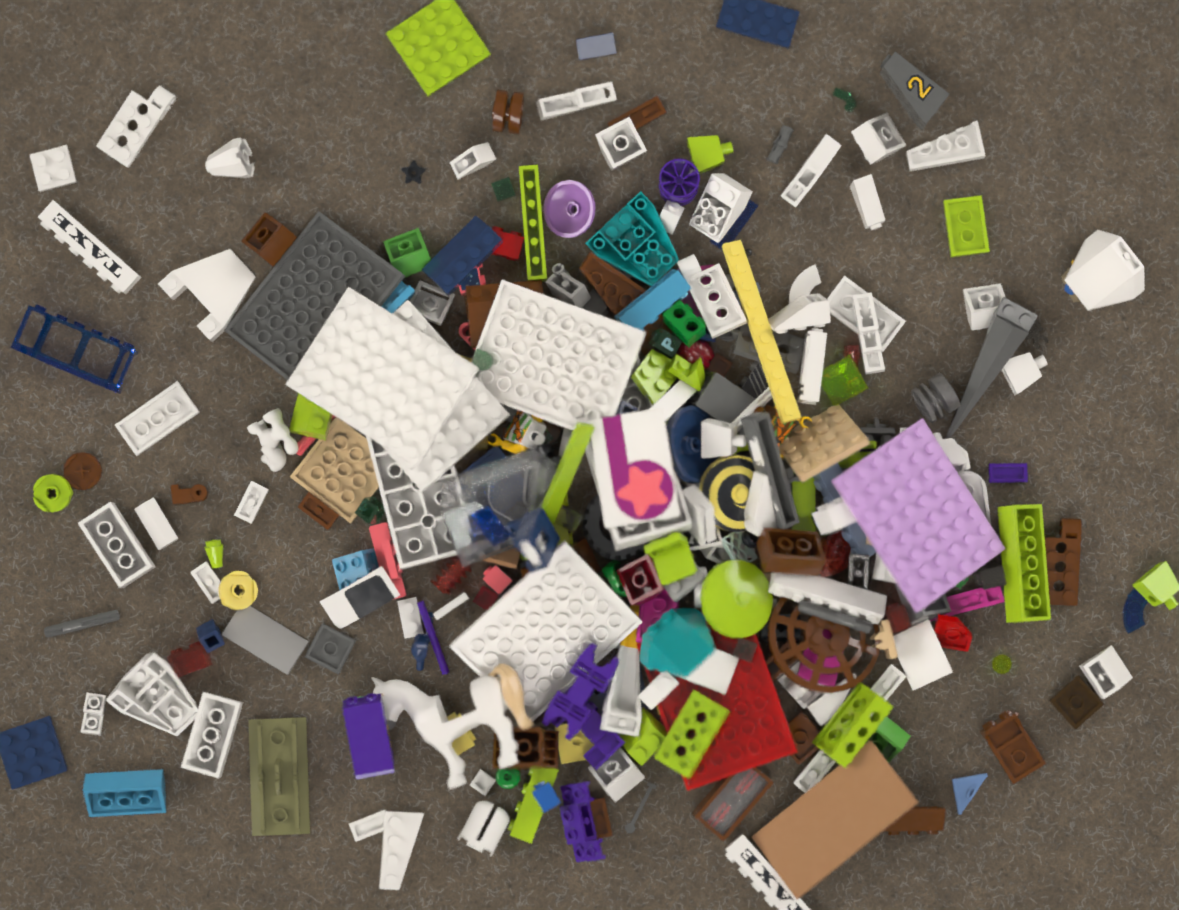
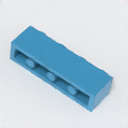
M672 269L615 315L614 318L619 323L644 331V326L648 323H654L659 318L658 315L663 311L666 312L673 306L675 301L685 298L691 287L678 270Z

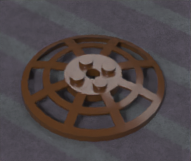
M782 596L774 606L768 623L770 651L780 670L798 686L812 692L824 694L843 692L863 681L873 669L880 650L876 646L874 648L865 643V632L860 631L859 641L850 637L849 627L816 616L810 617L807 622L797 620L796 618L800 613L798 606L794 609L790 618L778 615L780 609L788 599ZM776 623L788 625L787 636L791 649L782 654L778 649L776 641ZM873 624L876 636L880 631L878 624ZM794 627L803 629L804 642L798 645L794 638ZM823 630H828L831 633L830 639L824 638ZM876 640L875 645L879 644L880 640ZM848 645L858 649L849 662H847L843 654ZM809 648L811 652L817 655L816 663L813 664L807 660L801 652ZM863 651L872 655L867 668L860 676L854 679L850 668L859 660ZM796 656L804 666L813 670L810 682L798 676L785 661ZM835 656L840 664L839 667L834 668L823 667L825 658ZM843 672L847 683L843 685H817L821 673L837 674Z

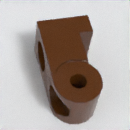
M179 484L170 485L173 505L202 502L208 497V489L201 484L187 489H180Z

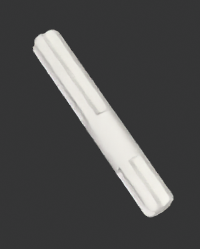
M769 387L731 423L737 426V432L743 427L741 418L753 414L757 407H764L773 398Z

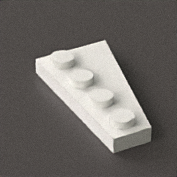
M978 120L966 127L958 128L950 134L942 135L934 141L926 142L908 150L906 156L909 170L915 171L985 158Z
M385 811L379 889H400L424 813Z

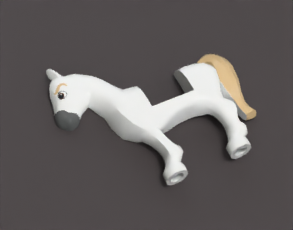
M501 663L489 675L473 680L470 684V689L476 711L449 722L439 695L428 696L407 681L395 679L383 682L378 678H371L375 684L373 693H381L389 731L395 727L399 715L405 710L412 718L416 730L424 741L435 747L445 757L450 770V776L447 781L449 790L467 783L463 774L466 766L465 762L454 751L452 742L481 724H487L492 727L500 740L501 755L498 760L500 768H507L519 763L515 754L518 747L513 739L512 723L504 716V712L508 708L523 730L530 728L533 723L525 713L523 689L517 672L512 667Z

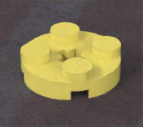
M243 571L231 572L223 577L219 584L218 591L222 604L233 610H243L249 607L258 595L257 583L255 580H252L248 573ZM236 586H239V589L243 591L239 596L234 592Z

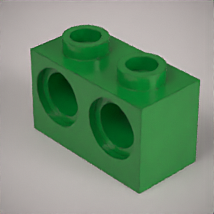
M681 300L663 313V322L688 348L706 334L705 321L699 316L696 317L693 314L692 308ZM682 314L683 317L676 318L675 315ZM695 327L696 330L689 331L688 328Z

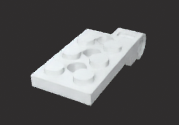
M161 86L154 90L148 100L135 91H131L96 147L129 168L158 122L164 118L170 109V104L173 105L176 96ZM142 104H146L148 107V111L144 115L139 112V107ZM131 120H136L138 123V127L134 131H131L128 126ZM121 136L127 138V144L123 147L118 143Z
M694 254L677 262L682 276L691 287L689 291L706 323L712 339L747 323V319L720 264L702 271ZM703 277H710L711 282L704 285L701 283ZM717 293L719 298L716 301L709 300V295ZM725 309L727 315L720 318L716 315L717 311Z

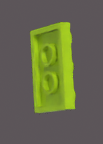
M982 195L944 200L943 206L951 258L989 253Z

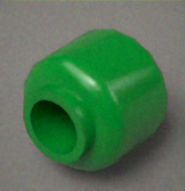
M498 769L495 778L500 787L511 789L518 785L521 774L519 769Z

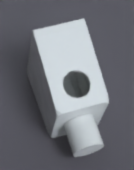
M1029 352L1010 358L1002 368V372L1014 395H1017L1042 377L1039 369L1048 365L1043 355L1033 359Z
M711 418L701 422V458L730 456L737 451V446H746L745 435H737V426L735 424Z

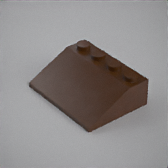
M542 280L511 282L544 295ZM500 283L465 286V304L471 348H476L479 343Z

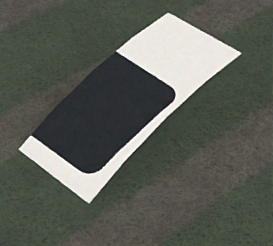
M381 566L319 602L334 625L341 629L400 596V593Z

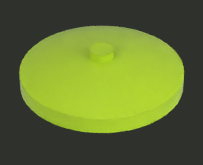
M730 560L716 565L705 577L701 588V607L706 620L713 629L727 637L742 638L757 633L768 621L772 610L773 597L772 593L768 592L769 582L759 568L744 560Z

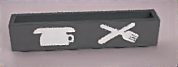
M755 412L741 418L754 469L768 475L777 528L786 529L799 523L769 413Z

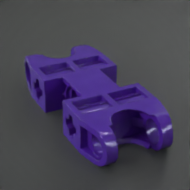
M591 643L584 650L570 670V673L575 675L577 679L569 692L565 694L560 690L557 691L543 719V724L548 726L557 717H564L568 722V732L565 738L569 741L584 727L593 712L585 705L594 690L597 689L605 693L615 676L620 659L614 657L610 664L608 663L603 667L597 666L594 661V652L597 645Z

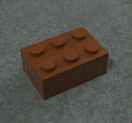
M764 527L757 541L764 572L819 576L826 562L818 532Z

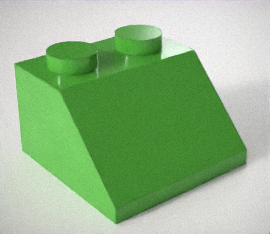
M419 228L383 241L391 265L405 276L404 278L422 271L431 261Z
M885 717L865 744L871 740L889 763L904 748L910 735L888 717Z

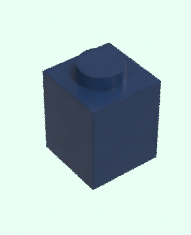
M213 619L196 627L198 638L207 653L225 644L222 633Z

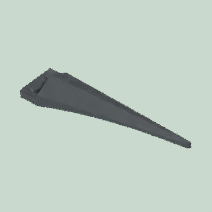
M1006 297L1002 298L993 314L977 361L960 401L961 406L957 408L945 439L951 438L1029 334L1030 328L1038 317L1036 313Z

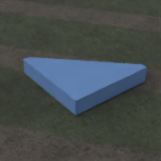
M987 773L951 779L958 815L962 814L963 810L972 800L988 776Z

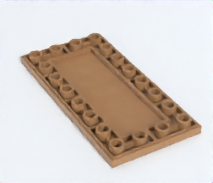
M870 740L858 751L846 768L841 765L835 768L754 834L752 839L794 897L800 899L919 802Z

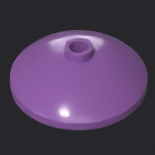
M565 180L557 183L550 189L544 201L543 212L548 227L558 236L566 238L580 236L590 227L595 216V201L592 193L584 184L578 181Z

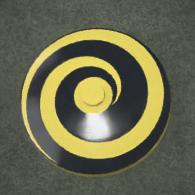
M737 454L723 456L715 460L706 469L701 478L699 490L713 505L715 526L722 530L731 532L747 530L744 525V511L755 471L751 457Z

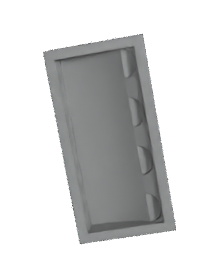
M251 606L243 610H237L222 633L224 637L289 675L309 642Z

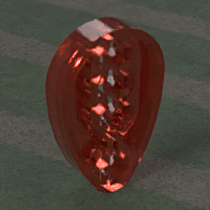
M836 530L822 537L821 544L826 562L820 574L823 577H830L842 572L852 561L853 555L851 547L843 538L841 531Z

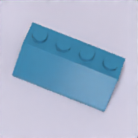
M163 769L85 774L83 793L89 817L166 813V790Z

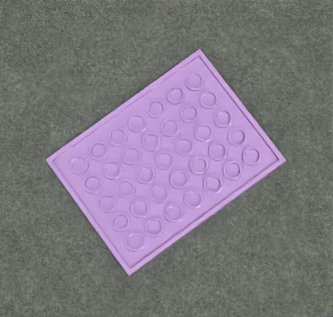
M923 418L832 480L834 486L915 612L925 608L1006 549Z

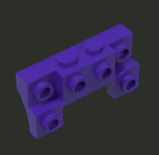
M570 687L567 691H565L564 693L567 694V693L569 692V690L571 689V687ZM590 701L585 706L593 712L580 731L594 745L583 757L597 771L625 742L617 733L600 729L602 717L596 712L599 709ZM559 716L551 722L558 728L566 719Z
M590 781L560 786L564 805L560 806L561 818L567 845L573 844L576 862H588L606 858L605 855H602L600 842H602V839H597L589 803L593 801L588 790Z

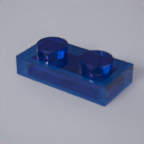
M488 505L472 514L471 518L493 547L506 541L511 536Z

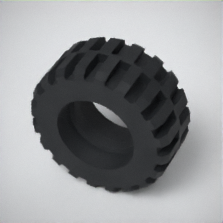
M596 494L588 503L583 515V532L590 547L604 558L618 561L628 560L641 554L645 550L644 546L648 545L649 542L616 551L613 541L607 538L602 531V504L599 495Z

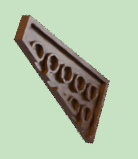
M589 252L579 267L614 316L646 291L592 252ZM664 311L658 315L659 318L654 323H648L643 327L646 334L640 351L644 357L652 349L660 352L663 348L662 342L672 334V331L663 322ZM677 314V315H675V317H676V318H681L682 315H681V314Z

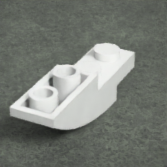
M825 134L780 196L794 207H797L835 156L841 144Z

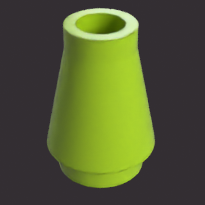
M221 539L206 541L204 548L211 568L223 567V544H221Z

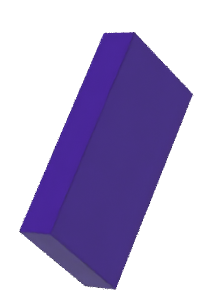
M1027 463L988 464L989 483H1027Z

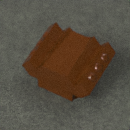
M530 727L525 730L512 728L513 739L518 747L515 754L519 763L503 769H555L558 767L559 731L544 730L541 727ZM494 731L492 768L501 769L498 762L501 755V744Z

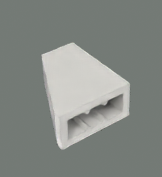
M872 175L854 180L850 185V189L865 228L875 230L882 227L881 223H884L885 217Z

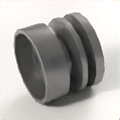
M941 373L928 379L930 389L922 383L919 385L920 390L916 387L911 390L917 408L932 424L937 421L936 416L940 419L944 417L942 407L950 413L961 406L955 391Z

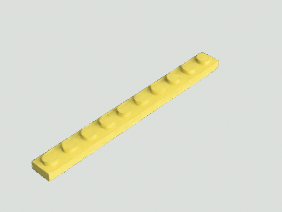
M742 241L725 243L721 247L747 319V324L781 424L801 418Z

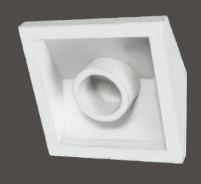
M419 281L415 289V295L411 298L410 302L427 321L441 326L455 294L452 293L448 296L440 288ZM421 286L434 292H437L439 294H442L444 296L449 297V299L445 300L443 298L420 290Z

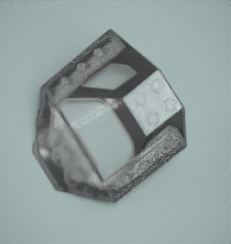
M534 448L442 480L441 514L463 567L515 548L512 542L513 539L505 526L507 522L524 517L526 512L541 507L559 466L557 463Z

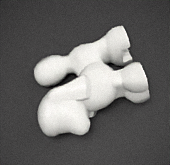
M279 408L266 413L261 421L247 427L250 434L258 435L262 446L261 451L264 453L261 456V461L267 464L273 472L281 470L286 464V453L281 446L280 440L284 442V449L289 455H294L298 452V443L290 436V430L285 425ZM266 422L271 424L272 428H268Z

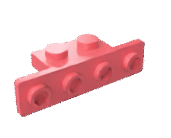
M384 522L370 526L369 531L378 565L384 568L400 593V596L395 599L405 597L407 594L401 575L403 570L400 569L388 523Z

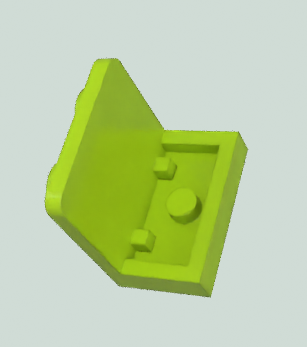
M680 532L669 533L666 538L652 540L648 545L644 546L646 554L653 558L660 583L663 586L697 572L687 537Z

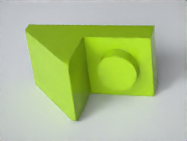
M676 354L672 358L668 371L697 391H700L705 380L702 359L699 358L691 364Z

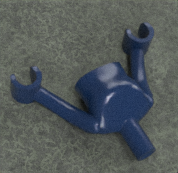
M428 612L431 622L433 624L434 620L432 617H434V613ZM427 631L426 634H417L411 646V652L417 661L416 669L419 671L424 669V660L428 653L430 639Z

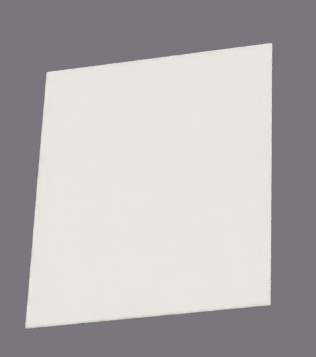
M929 619L893 636L898 654L897 657L913 691L953 672Z

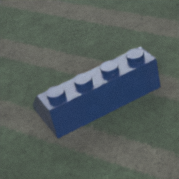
M475 216L422 271L444 293L450 296L503 241L486 223Z

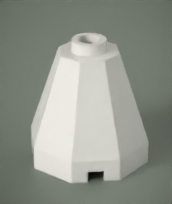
M242 138L232 139L209 155L205 162L206 170L213 176L253 177L254 163H249V156H252L246 140Z

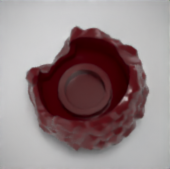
M699 339L689 348L682 342L678 347L677 355L691 364L701 358L705 370L710 366L709 361L714 358V351L707 341Z

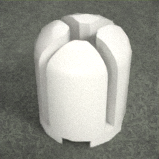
M479 801L475 804L457 839L460 840L462 837L468 841L466 845L481 853L483 849L491 852L490 857H492L509 823V816L504 809L498 807L486 832H484L481 840L478 841L476 839L494 805L488 801Z

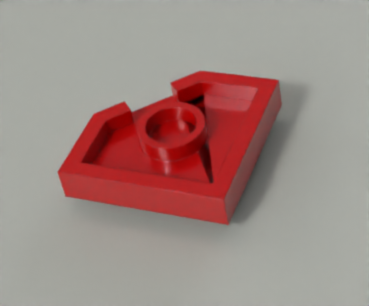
M938 614L933 630L941 647L968 652L972 641V633L957 617Z

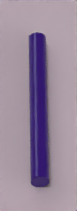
M424 600L419 601L416 604L442 675L447 674L450 671Z

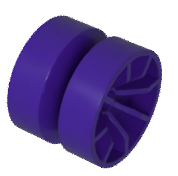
M673 159L662 167L659 176V193L664 201L667 202L669 200L684 206L695 199L700 181L696 166L686 159Z

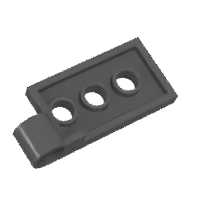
M747 323L718 336L725 341L736 339L733 350L734 354L760 362ZM772 330L777 347H782L787 352L783 354L779 351L785 371L796 374L799 370L805 339L789 333H776V331ZM742 336H748L751 341H745Z

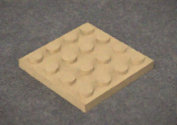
M836 404L829 407L823 413L812 417V422L807 421L803 423L808 428H803L800 425L796 426L779 446V451L798 478L804 482L870 443L843 408Z
M338 417L330 424L327 440L319 439L290 476L349 523H352L361 512V504L366 500H370L379 488L367 439Z

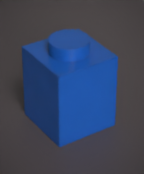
M542 781L534 786L535 790L532 791V794L544 813L561 803L550 782L545 783Z

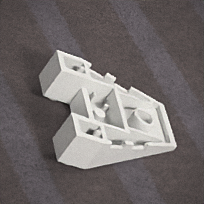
M231 249L171 271L158 285L173 300L187 288L210 312L197 327L213 342L231 322L256 276Z

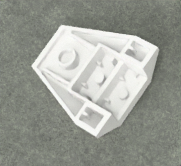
M154 652L146 654L120 680L106 699L109 704L121 713L175 736H178L195 720L199 708L171 666Z

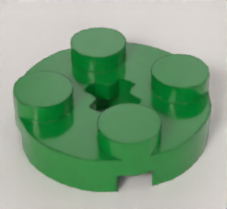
M613 560L607 563L602 568L604 576L608 578L609 587L620 597L625 598L627 595L616 570L620 569L618 565L621 563L618 560Z

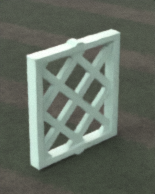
M731 532L722 538V545L731 560H736L737 558V560H744L750 563L758 558L753 549L745 546V550L740 548L741 544H743L741 540L743 532ZM735 533L738 534V538L733 537ZM733 540L738 542L737 546L733 545ZM733 548L737 550V554L733 553ZM740 552L744 553V558L740 556ZM747 556H751L752 559L750 561L747 560Z

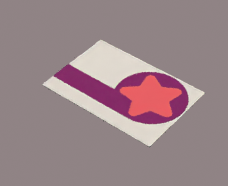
M663 407L589 420V424L595 427L591 439L605 528L680 516Z

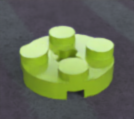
M57 474L42 476L33 487L34 502L38 508L45 512H57L65 509L73 496V490L69 482ZM49 489H51V490H54V489H55V490H56V497H51V498H50V497H49L50 492H49L48 490H49Z

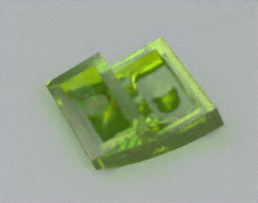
M850 355L823 369L821 386L833 406H837L868 389Z

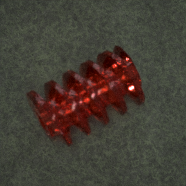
M453 557L451 558L453 565L446 564L448 571L441 569L443 576L436 574L437 582L430 581L443 594L451 595L452 593L449 588L456 589L455 582L462 583L460 576L467 578L465 571L470 573L473 571L468 563L462 565L460 559Z

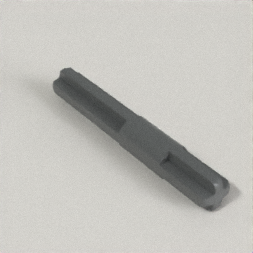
M801 600L798 605V611L865 633H869L872 629L871 622L804 600Z
M118 610L79 618L45 627L44 634L47 638L117 621L120 619Z

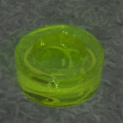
M997 655L992 660V668L996 673L1005 674L1011 669V660L1006 655Z

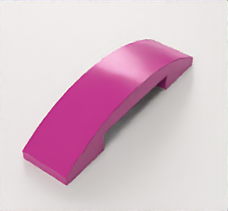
M1000 583L946 597L951 612L945 615L952 616L1005 602ZM937 617L930 619L929 621H935Z

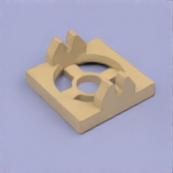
M888 619L881 620L878 624L880 632L876 636L874 633L870 637V640H880V643L871 646L883 649L886 659L897 658L898 654L890 621Z

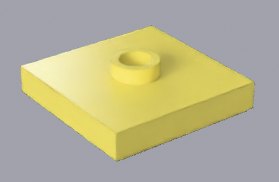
M568 724L560 725L558 728L555 727V731H559L558 749L561 764L586 760L583 755L594 746L588 738L579 731L569 741L565 738L568 732Z

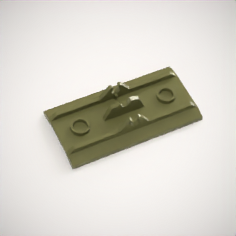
M306 717L248 720L252 836L310 834Z

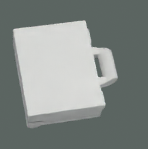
M696 485L683 489L682 493L692 521L691 530L689 531L698 540L699 545H704L706 541L709 543L715 540L713 505Z

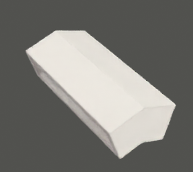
M154 497L134 509L158 550L178 540Z

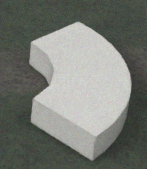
M816 265L805 269L795 279L789 293V304L800 296L809 295L811 290L821 283Z

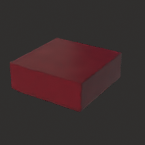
M482 586L472 602L487 611L494 605L498 595Z

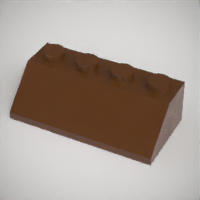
M941 806L912 807L883 832H888V835H900V831H907V835H918L919 831H927V834H938V831H943L945 808Z

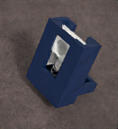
M542 507L526 512L524 517L507 522L505 527L512 537V542L517 551H520L523 558L527 557L525 564L530 573L548 568L560 537Z

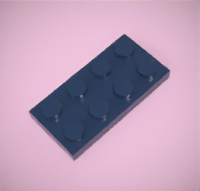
M724 0L716 28L789 49L799 11L761 0Z

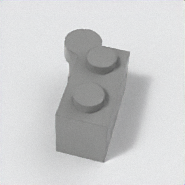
M557 263L552 267L554 274L546 281L552 295L567 304L582 308L591 299L585 285L571 277L561 263Z

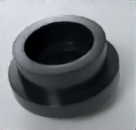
M747 530L742 533L743 544L748 548H755L759 536Z

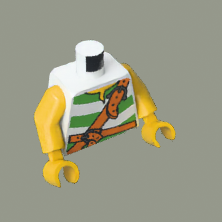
M517 410L503 437L505 440H501L496 434H491V436L496 437V441L494 443L488 441V443L494 447L502 446V449L515 454L525 452L528 449H536L537 445H541L545 440L543 434L546 430V425L543 423V419Z

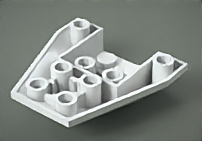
M1097 230L1084 240L1065 278V282L1089 311L1133 300L1145 290L1144 266L1121 236Z

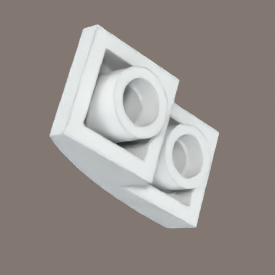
M86 694L81 733L101 736L106 695Z

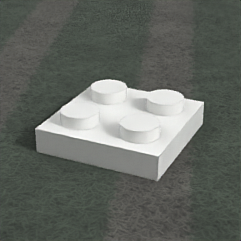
M67 145L30 154L39 192L77 182Z

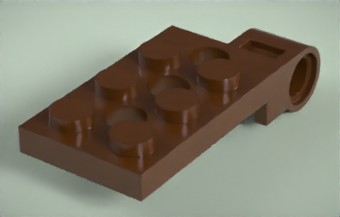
M1060 518V537H1045L1050 605L1077 606L1082 523L1081 519ZM1064 542L1066 545L1065 550L1060 553L1057 552V543ZM1058 561H1062L1065 564L1064 569L1060 572L1055 570V564ZM1061 580L1064 586L1061 590L1057 591L1053 587L1054 583Z

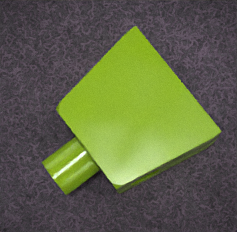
M718 135L687 138L691 160L698 169L699 174L724 164L723 155L733 153L732 143L720 144Z
M1167 561L1156 564L1132 584L1152 606L1164 603L1169 610H1172L1179 604L1173 596L1179 590V584Z

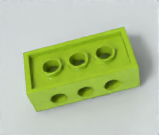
M860 682L812 743L842 767L846 768L858 751L865 745V742L872 733L876 731L883 719L888 716L893 706Z
M694 690L654 758L690 779L730 711ZM704 712L707 718L705 722L699 723L698 715ZM695 729L697 735L693 740H690L688 732ZM681 746H685L687 752L684 756L680 757L678 749Z

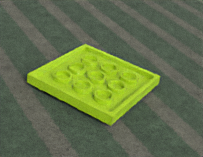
M435 0L386 33V36L427 96H430L491 55L455 0Z

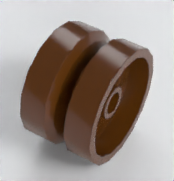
M497 89L492 111V131L502 133L505 129L506 121H508L509 133L519 135L524 93L514 91L511 103H508L509 94L507 90Z

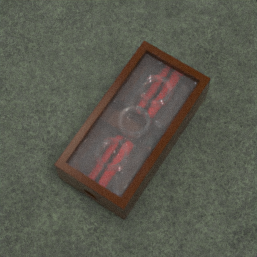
M757 767L721 779L691 814L724 842L774 782Z

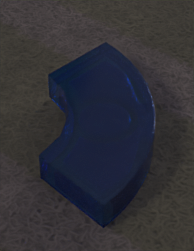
M1135 588L1128 594L1123 608V624L1127 634L1145 625L1143 610L1148 601Z

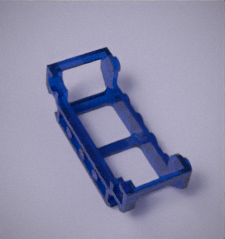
M36 304L35 307L28 306L10 348L118 394L121 393L123 389L122 383L134 356L138 354V351L134 350V345L125 341L122 345L120 340L111 336L109 339L102 337V332L92 329L91 332L85 330V325L76 321L74 324L67 322L68 318L62 315L52 316L46 313V308ZM33 311L44 316L45 322L35 345L30 348L19 343V339ZM53 322L61 323L82 333L80 343L69 364L41 352ZM92 337L113 345L120 350L111 373L106 380L78 367L89 339ZM130 352L117 384H115L113 381L124 355Z

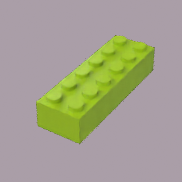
M1042 504L998 507L1000 541L1006 548L1001 552L1006 623L1051 620Z

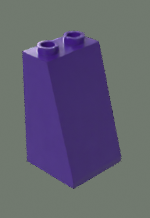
M369 693L363 697L357 698L353 696L343 700V714L356 779L394 773V752L381 693Z

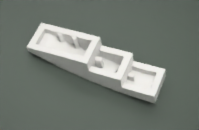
M872 292L853 295L865 374L884 372L885 366L881 352L882 346Z

